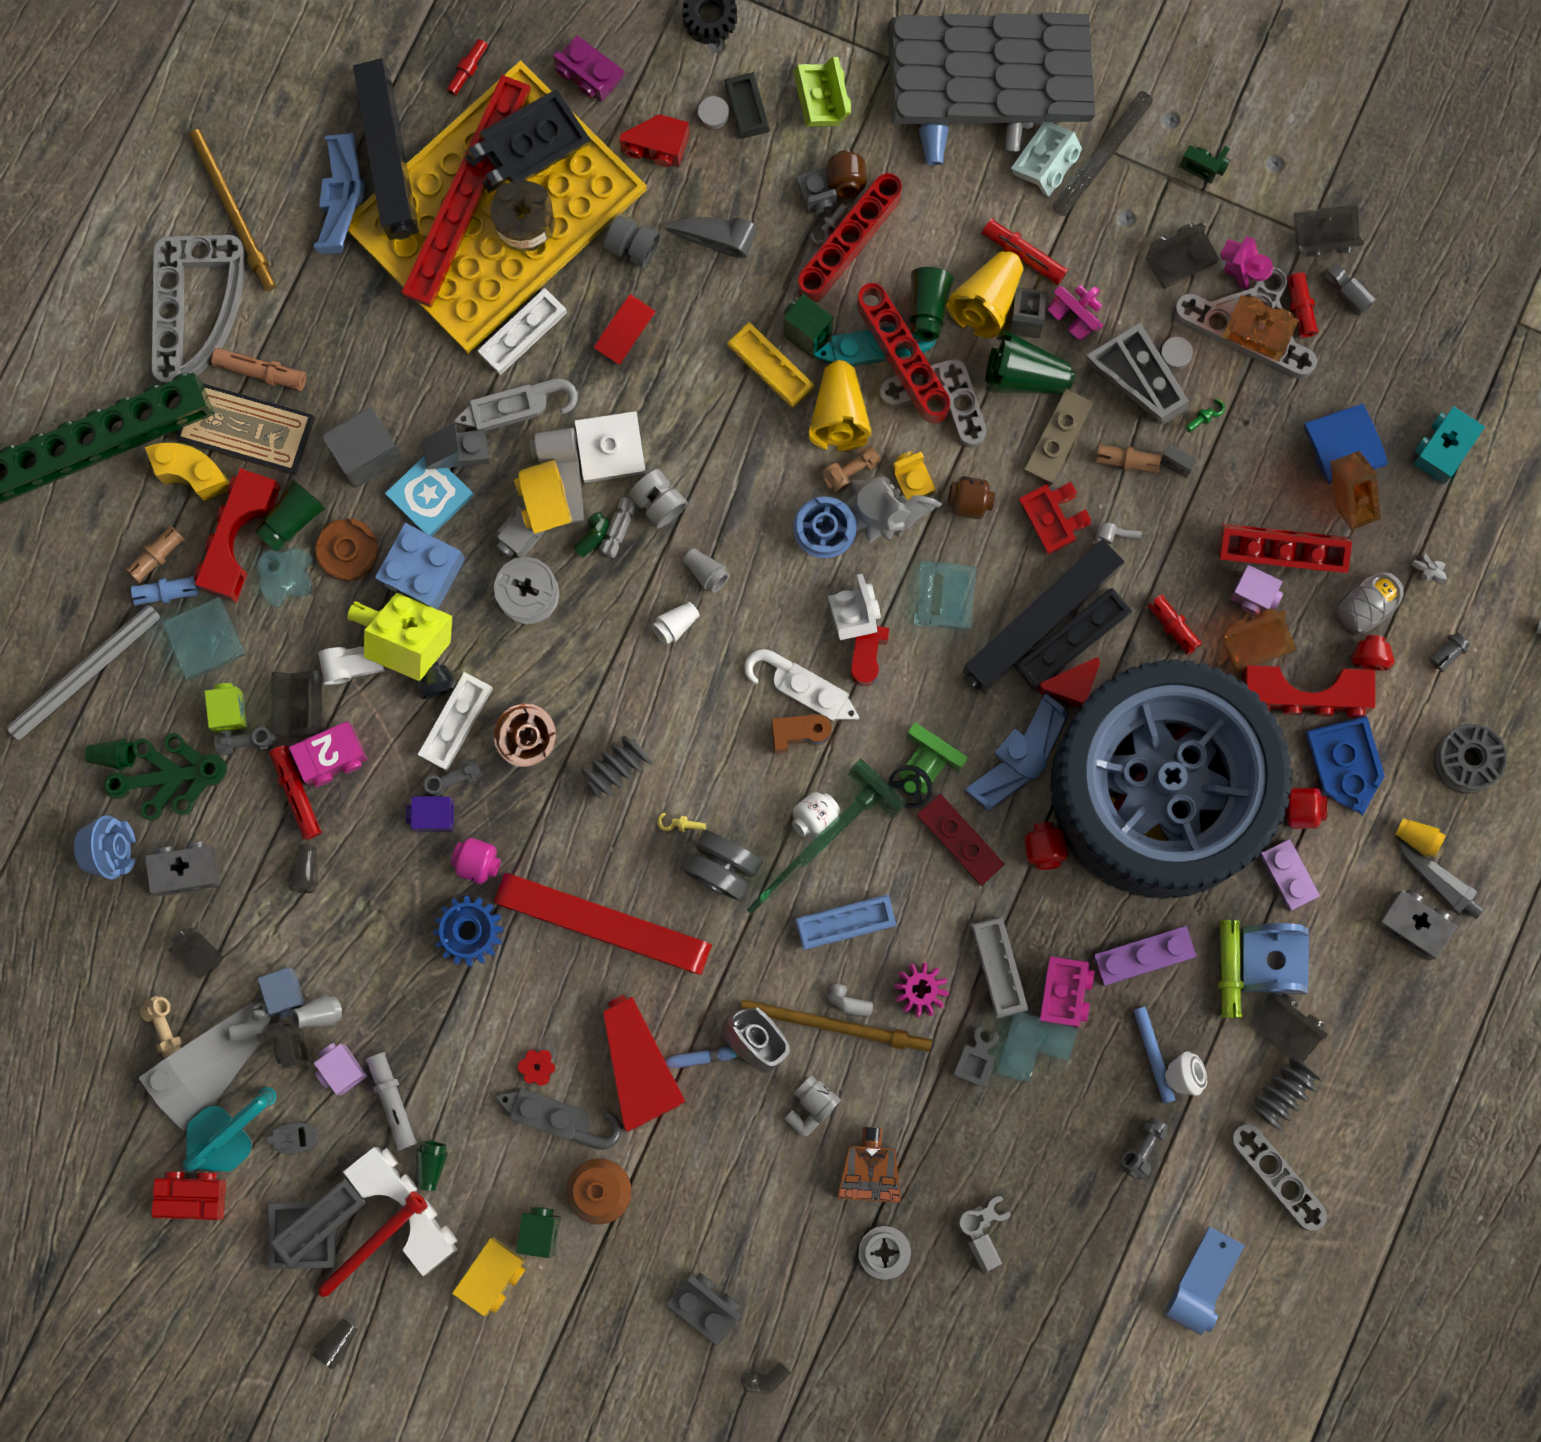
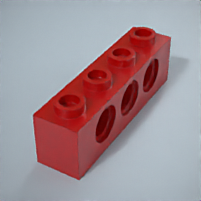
M1221 523L1217 554L1220 560L1348 573L1352 541L1345 536Z

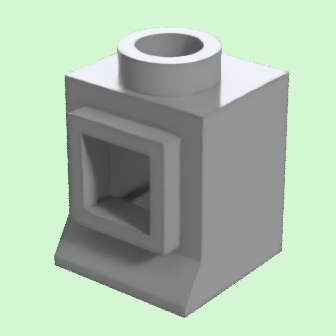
M517 506L516 516L511 515L497 531L499 543L496 547L509 558L513 555L517 558L524 557L545 533V531L534 534L532 528H526L521 513L523 509L520 506Z

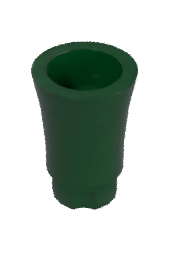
M920 267L911 272L912 291L909 322L911 323L910 333L913 338L924 342H931L939 338L948 295L954 280L952 274L948 271L936 267Z
M293 479L280 500L264 517L263 520L265 522L256 529L255 533L272 549L278 552L286 541L290 542L302 528L326 508Z

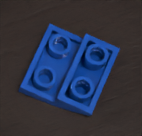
M1364 404L1312 420L1304 425V431L1317 454L1316 462L1328 485L1366 473L1367 469L1364 467V464L1370 471L1388 464L1382 443Z

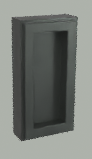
M754 72L724 79L740 139L770 132Z

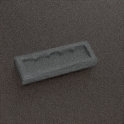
M345 1177L273 1238L269 1244L286 1265L292 1268L368 1202L359 1194L350 1180Z

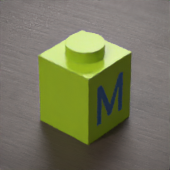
M232 683L216 684L213 690L205 691L209 729L215 733L225 730L247 729L243 691L237 686L233 687Z

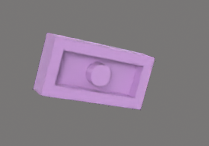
M1290 839L1260 854L1289 912L1320 897Z

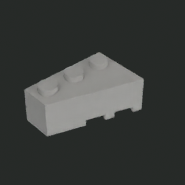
M1138 323L1086 355L1087 363L1160 424H1165L1189 409V400L1141 323Z

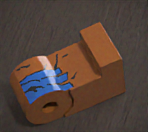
M818 714L772 719L775 755L788 753V744L808 742L815 746L823 745L831 735L832 726L827 717Z

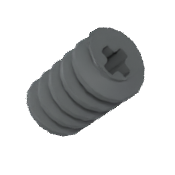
M623 735L621 737L623 748L613 743L611 745L613 756L603 751L601 753L603 764L593 759L591 764L594 771H590L585 767L581 769L584 780L602 803H604L601 796L602 792L609 796L614 795L611 788L612 784L621 789L624 787L621 780L622 776L630 781L634 779L631 772L632 768L640 773L644 771L641 764L642 760L650 765L653 764L634 739L631 740Z
M1295 1057L1289 1059L1292 1069L1283 1066L1280 1069L1283 1078L1278 1076L1272 1077L1271 1081L1275 1088L1267 1085L1264 1086L1262 1089L1266 1098L1256 1095L1254 1102L1257 1107L1252 1106L1254 1111L1263 1120L1280 1131L1283 1127L1279 1122V1118L1291 1121L1292 1118L1287 1110L1291 1108L1299 1112L1301 1109L1296 1100L1301 1099L1308 1102L1309 1098L1305 1090L1308 1089L1316 1093L1318 1089L1313 1081L1315 1079L1321 1081L1306 1064Z

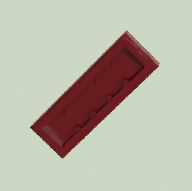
M939 794L917 814V817L980 886H983L1005 866V863L942 794Z

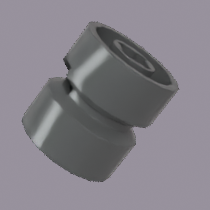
M619 214L609 229L604 243V250L618 257L627 255L628 262L645 268L657 249L661 233L647 225L638 227L636 220L624 214Z

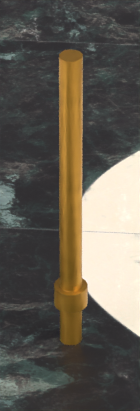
M195 129L191 131L189 136L248 255L247 262L252 272L257 273L266 292L274 290L276 284L268 269L269 262L265 254L259 251L201 130Z
M742 1000L741 1009L758 1007L771 1019L892 1044L891 1048L904 1050V1047L930 1052L931 1039L908 1035V1031L895 1029V1031H889Z

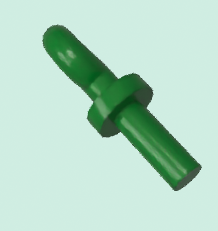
M1220 399L1213 400V402L1219 404L1220 412H1215L1211 408L1199 410L1197 412L1198 417L1185 426L1187 432L1190 433L1202 423L1208 424L1211 421V416L1219 417L1225 412L1224 403Z

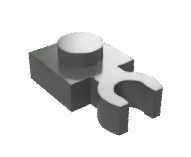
M979 1026L974 1032V1041L976 1043L974 1048L968 1045L964 1046L953 1075L983 1088L996 1058L987 1054V1052L997 1044L999 1034L995 1032L990 1042H984L980 1037L983 1027Z

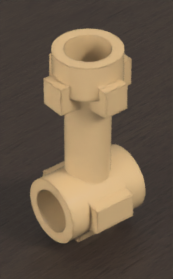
M155 996L144 1001L145 1004L140 1008V1015L147 1022L153 1021L161 1041L160 1044L156 1045L159 1053H162L163 1058H166L181 1049L180 1044L182 1042L179 1036L173 1038L165 1015L170 1012L169 1001L164 997Z

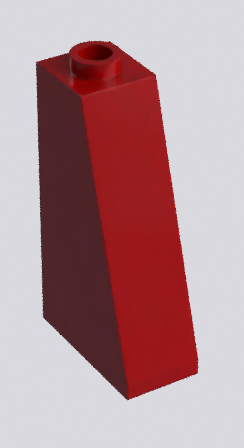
M622 995L608 1002L609 1009L603 1011L623 1124L626 1131L630 1132L686 1103V1100L633 997L626 999L625 995Z

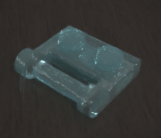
M929 561L920 562L919 573L922 574L919 606L918 614L914 615L913 624L921 627L932 626L970 631L977 567ZM934 575H944L940 615H931Z

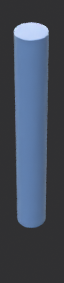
M1146 1007L1135 1009L1133 1012L1163 1104L1174 1101L1176 1099L1173 1090L1166 1081V1068Z

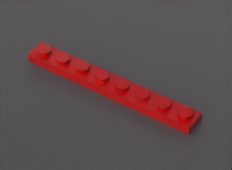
M503 74L501 75L468 148L482 142L479 138L481 131L524 107L531 92L530 85ZM464 155L401 292L403 297L432 308L486 190L482 185V182L486 180L485 175L495 170L488 158H485L481 163L471 168Z

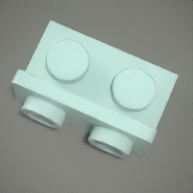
M1043 122L1011 167V170L1015 176L1038 185L1042 193L1049 197L1054 189L1061 184L1064 175L1071 165L1078 160L1082 147L1073 131L1051 122Z

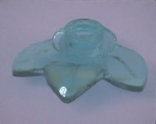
M292 548L283 553L269 550L260 556L257 569L263 577L261 591L269 603L280 608L288 594L296 597L312 594V581L304 571L313 561L310 554L302 549ZM278 562L279 568L276 571H269L270 563Z

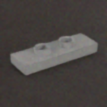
M1003 916L971 924L996 1018L999 1019L1028 1011Z

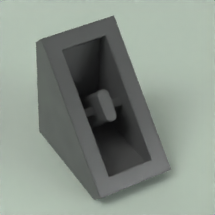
M1017 287L1009 332L1014 335L1040 338L1045 318L1047 291Z

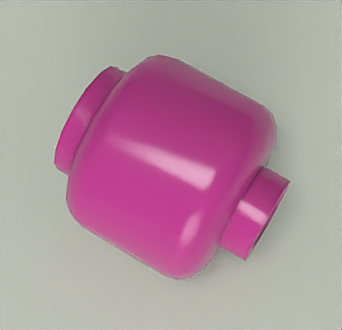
M470 837L463 843L458 842L451 858V866L454 867L458 877L483 884L490 876L495 877L497 875L501 859L496 858L497 849L494 845Z

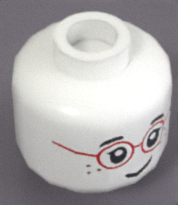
M813 792L794 806V821L792 825L800 836L805 837L807 835L815 840L820 839L838 825L840 808L829 794Z

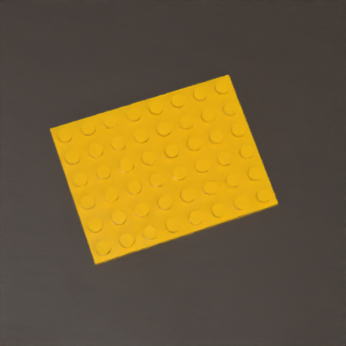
M521 60L505 74V76L530 85L531 92L524 107L551 92ZM499 80L407 163L419 233L410 235L402 240H389L381 227L375 193L354 211L348 233L402 288L405 286ZM575 114L574 116L591 139L590 143L514 188L509 181H506L491 193L485 190L432 308L418 303L467 354L472 352L647 190V185ZM497 230L507 238L518 241L533 239L542 234L544 230H546L548 238L545 242L534 248L519 249L511 247L502 241L498 236Z

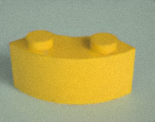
M159 443L145 447L154 473L164 485L171 483L189 485L203 501L228 492L230 482L227 477L201 451L179 443Z
M555 459L519 470V478L514 479V483L519 497L523 496L526 509L522 510L521 513L527 529L532 528L534 534L573 521L566 500L565 488Z

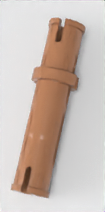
M218 347L212 355V367L261 379L271 386L277 384L297 391H302L305 386L306 372L281 366L280 362L272 361L270 363L229 352Z

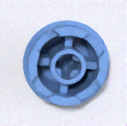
M818 497L806 502L797 512L793 525L794 536L799 546L808 554L818 558H832L845 552L853 543L857 529L856 520L851 509L842 501L832 497Z
M108 815L102 816L82 827L77 832L74 841V854L79 867L86 873L107 879H116L120 875L129 873L135 863V859H130V843L136 842L133 830L127 821H119Z

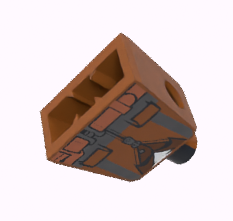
M863 1127L862 1147H848L838 1191V1199L901 1202L895 1149L882 1148L883 1128Z

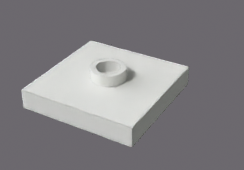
M636 411L575 421L584 483L646 474Z

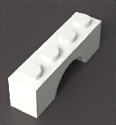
M373 1147L343 1171L363 1198L385 1195L395 1199L404 1206L406 1204L405 1197L411 1191L417 1190L416 1185L407 1174L401 1176L394 1166L398 1162L387 1148L382 1151L380 1147ZM427 1200L425 1201L428 1208L422 1214L415 1213L409 1218L410 1234L403 1248L404 1253L422 1276L428 1275L458 1250L454 1245L457 1242L456 1237L447 1226L443 1228L439 1226L434 1219L437 1213Z

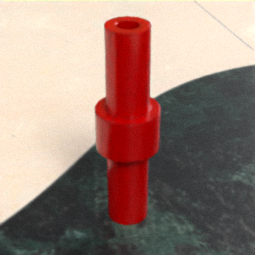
M477 39L468 55L462 57L456 66L458 71L446 88L450 94L457 96L467 78H472L477 70V62L488 46L483 40Z

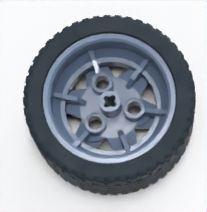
M1170 659L1167 662L1157 660L1151 664L1146 662L1140 664L1137 668L1135 666L1128 668L1125 672H1120L1114 675L1111 680L1108 679L1085 700L1066 729L1058 745L1053 760L1054 766L1051 771L1050 791H1053L1051 801L1054 806L1055 819H1058V828L1064 831L1066 843L1068 846H1071V851L1076 858L1079 857L1081 863L1086 868L1089 867L1092 870L1091 873L1103 878V881L1107 884L1115 885L1117 889L1130 891V894L1137 896L1142 894L1144 897H1158L1159 899H1168L1171 896L1173 898H1180L1197 894L1200 891L1204 892L1224 882L1249 865L1272 841L1271 839L1280 828L1278 825L1282 823L1285 816L1284 811L1288 808L1290 800L1288 795L1291 794L1292 786L1290 784L1292 769L1289 767L1291 759L1290 755L1287 754L1289 748L1286 740L1282 737L1284 733L1281 726L1278 727L1277 719L1273 713L1269 712L1267 704L1264 701L1261 702L1260 696L1254 690L1248 689L1247 684L1243 681L1239 682L1230 673L1225 674L1222 669L1217 667L1211 668L1208 664L1201 662L1196 664L1190 660H1185L1184 662H1179V659ZM1163 723L1179 724L1192 730L1175 741ZM1131 733L1135 754L1112 756L1118 744ZM1185 749L1193 750L1197 754V763H1186L1183 760L1182 751ZM1216 750L1224 763L1227 778L1208 769ZM1133 766L1140 767L1145 774L1144 780L1141 782L1132 780L1129 776V768ZM1167 777L1173 780L1170 785L1165 782ZM1109 790L1127 796L1118 813L1111 801ZM1179 803L1186 807L1187 817L1185 819H1178L1173 815V804ZM1200 810L1221 811L1215 822L1201 833ZM1159 824L1167 841L1152 839L1144 836V834Z

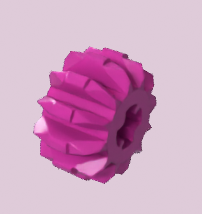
M925 962L921 965L920 973H917L914 964H910L908 967L912 975L911 977L902 971L898 974L899 978L906 982V985L901 983L894 984L893 988L895 990L904 991V994L895 997V1001L898 1003L907 999L908 1003L903 1008L905 1013L911 1009L912 1005L916 1006L914 1013L916 1018L921 1016L922 1007H925L928 1016H932L934 1012L930 1005L931 1003L940 1009L944 1006L943 1002L937 999L936 996L947 997L949 994L947 990L938 989V986L947 983V979L944 977L935 981L934 977L939 973V968L935 967L930 975L926 974L928 965ZM921 981L926 983L925 988H930V993H926L923 999L916 997L917 992L914 994L912 992V987H917Z

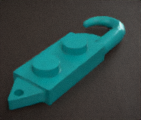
M890 326L880 329L890 333L895 330V327ZM869 330L831 336V341L815 353L816 359L830 364L837 360L846 361L852 366L888 361ZM937 339L931 342L918 341L917 344L924 353L935 345ZM906 348L895 350V354L898 357L911 355L910 351Z

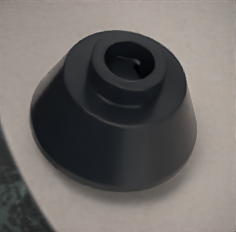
M436 661L420 681L416 680L415 694L421 699L445 695L455 689L457 679L446 665H439V662Z

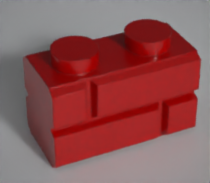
M165 1172L164 1178H155L152 1218L223 1220L226 1180H217V1173H197V1179H184L185 1172Z

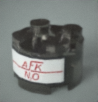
M518 180L503 183L497 189L490 207L492 222L497 235L509 248L522 252L538 249V246L543 244L549 237H552L556 226L555 213L552 201L542 185L527 180ZM525 214V218H519L518 216Z

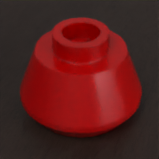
M1366 635L1365 640L1358 642L1351 656L1354 666L1365 670L1387 671L1395 664L1391 644L1385 642V637L1378 635Z

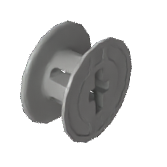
M531 557L514 558L503 565L496 575L494 583L495 599L504 614L514 622L526 625L539 623L548 618L557 607L559 599L558 583L549 566L539 559ZM519 585L527 589V586L530 585L537 596L527 593L526 597H524L516 586Z

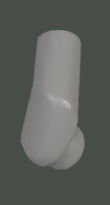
M258 1003L254 1005L245 1023L228 1026L230 1042L261 1036L271 1019L265 1004Z

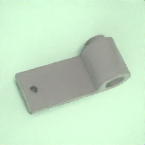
M574 428L536 433L535 439L530 440L533 459L538 458L540 464L555 459L573 520L570 523L584 522L578 445Z

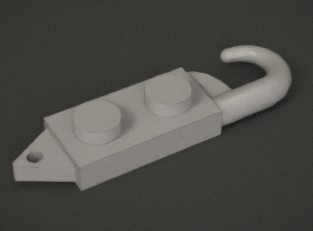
M552 379L534 385L528 384L470 400V405L455 419V423L478 429V431H488L535 418L542 414L546 408V394L559 390L565 391L569 395L568 404L560 410L562 414H565L575 407L578 393L575 386L564 379Z

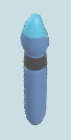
M724 1046L719 1050L712 1049L709 1051L704 1050L674 1055L666 1058L665 1061L669 1068H681L719 1060L729 1061L738 1057V1055L730 1046Z

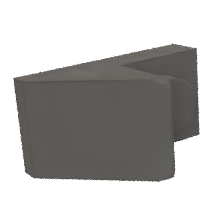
M450 424L422 439L426 470L489 464L485 430L457 433L456 425Z

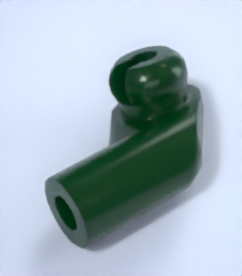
M600 512L590 516L588 524L592 529L574 545V549L582 557H586L602 541L609 528L608 518H604Z

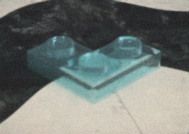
M1026 1013L1013 1015L997 1073L1029 1083L1038 1052L1069 1061L1078 1029L1061 1024L1042 1022L1039 1017Z

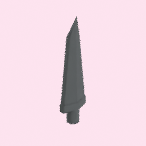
M1397 837L1403 857L1457 915L1463 909L1475 919L1483 913L1485 909L1473 900V897L1477 894L1475 889L1469 887Z

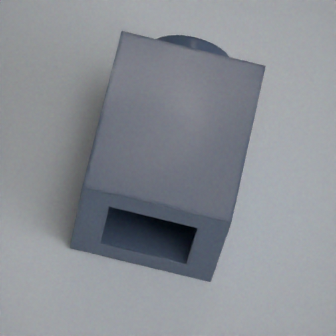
M288 967L258 977L269 1015H279L280 1020L291 1017L292 1010L305 1005L294 969Z

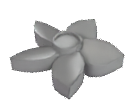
M1426 553L1422 556L1421 562L1416 560L1412 562L1411 565L1423 571L1421 578L1424 581L1431 579L1437 583H1445L1447 581V576L1443 572L1445 563L1440 561L1432 562Z

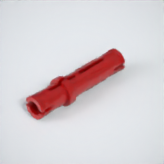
M994 218L989 220L981 235L986 236L1002 247L1003 252L1015 253L1021 261L1050 279L1057 286L1069 270L1022 239V234L1017 231L1013 233L995 221Z
M283 745L272 749L268 754L279 777L276 779L277 783L283 787L303 841L321 835L322 830L301 782V773L293 763L288 746Z

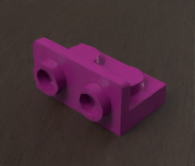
M578 35L575 36L562 53L556 51L552 55L555 65L554 69L563 79L567 81L572 79L578 84V88L584 95L591 99L595 97L601 102L604 101L625 76L623 69Z

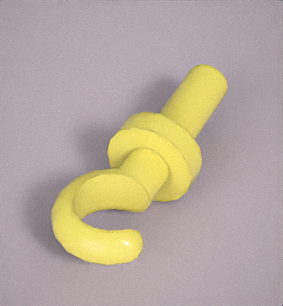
M662 813L657 820L659 828L663 831H671L675 827H678L680 832H685L686 828L693 830L706 829V823L687 821V816H681L680 819L673 818L669 827L662 825V818L666 815L665 813Z

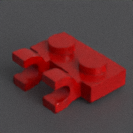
M1072 482L1051 492L1048 484L1019 498V502L1047 555L1075 542L1076 537L1073 532L1091 525L1092 519L1086 509L1066 519L1059 507V504H1064L1077 497V491Z

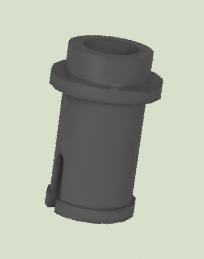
M1458 632L1454 635H1448V641L1428 658L1431 664L1436 663L1434 667L1442 673L1461 654L1465 655L1468 652L1467 648L1470 646V643Z

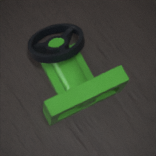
M914 722L907 733V738L919 747L907 765L897 768L888 781V790L892 799L900 806L909 809L919 808L929 800L933 789L932 784L945 764L960 772L968 759L967 756ZM901 772L899 778L902 780L893 781L895 775ZM893 787L901 788L906 795L913 796L916 803H908L900 799ZM920 792L924 795L927 792L926 798L922 801Z

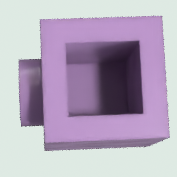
M1248 565L1243 571L1230 599L1241 604V609L1249 614L1258 616L1260 613L1265 615L1270 608L1275 610L1283 596V592L1279 591L1283 581Z
M335 1043L330 1044L319 1052L320 1059L314 1062L318 1068V1071L315 1072L316 1077L325 1088L330 1086L336 1095L342 1096L368 1077L351 1051L344 1044H339L338 1046Z

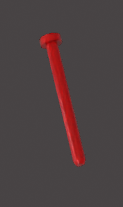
M411 1191L405 1197L406 1204L319 1286L318 1294L321 1297L329 1296L415 1213L422 1214L428 1208L424 1198L417 1192Z

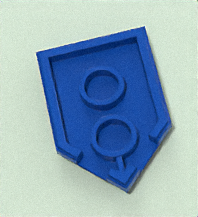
M1360 717L1306 731V738L1322 792L1363 816L1374 794L1385 778L1368 717Z

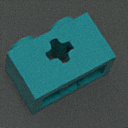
M1455 406L1447 414L1441 411L1431 426L1435 430L1431 438L1428 439L1424 436L1414 450L1418 457L1413 465L1442 484H1445L1453 476L1485 428L1484 425ZM1445 439L1450 442L1448 448L1442 446Z

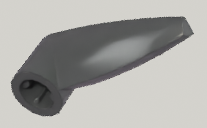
M692 217L671 221L665 226L666 231L740 259L746 258L758 230L753 223L742 218L727 220L713 217Z

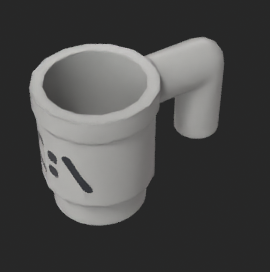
M811 1075L794 1093L800 1100L799 1103L811 1115L804 1121L792 1110L784 1120L801 1136L807 1137L842 1100L823 1082L817 1081Z

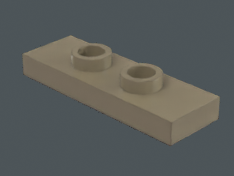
M1068 389L1065 390L1024 469L1025 473L1052 486L1094 404L1093 401Z

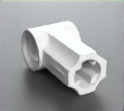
M364 646L352 649L335 647L318 653L323 684L325 685L342 684L349 682L352 677L385 672L383 665L364 658Z

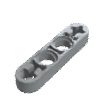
M1250 1124L1236 1127L1231 1134V1144L1237 1153L1301 1228L1309 1231L1321 1229L1327 1221V1211L1258 1128ZM1240 1132H1252L1254 1136L1251 1141L1256 1148H1260L1263 1144L1266 1149L1258 1152L1251 1159L1249 1154L1254 1153L1249 1145L1241 1146L1239 1144L1242 1139ZM1265 1155L1274 1157L1277 1163L1276 1170L1271 1174H1265L1259 1168L1260 1159ZM1288 1180L1293 1181L1298 1186V1194L1292 1200L1285 1199L1281 1194V1186ZM1305 1195L1309 1200L1304 1201V1205L1310 1210H1318L1315 1216L1318 1220L1316 1224L1310 1221L1305 1223L1304 1218L1307 1215L1301 1207H1297L1295 1211L1292 1208L1293 1205L1301 1202Z

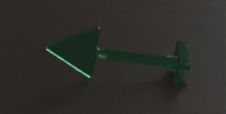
M860 758L848 773V776L862 789L854 797L855 801L794 859L753 902L747 911L753 914L790 882L800 868L809 864L864 810L868 811L876 803L894 819L902 811L901 808L906 805V802Z

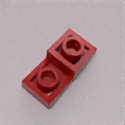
M630 294L594 348L620 365L636 340L645 330L656 310Z

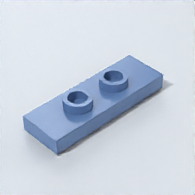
M889 894L795 918L803 951L897 926Z

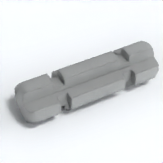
M626 497L621 498L617 507L619 511L615 512L605 534L607 539H603L600 546V552L608 557L614 558L619 549L618 543H622L631 522L630 516L634 515L637 508L635 502Z

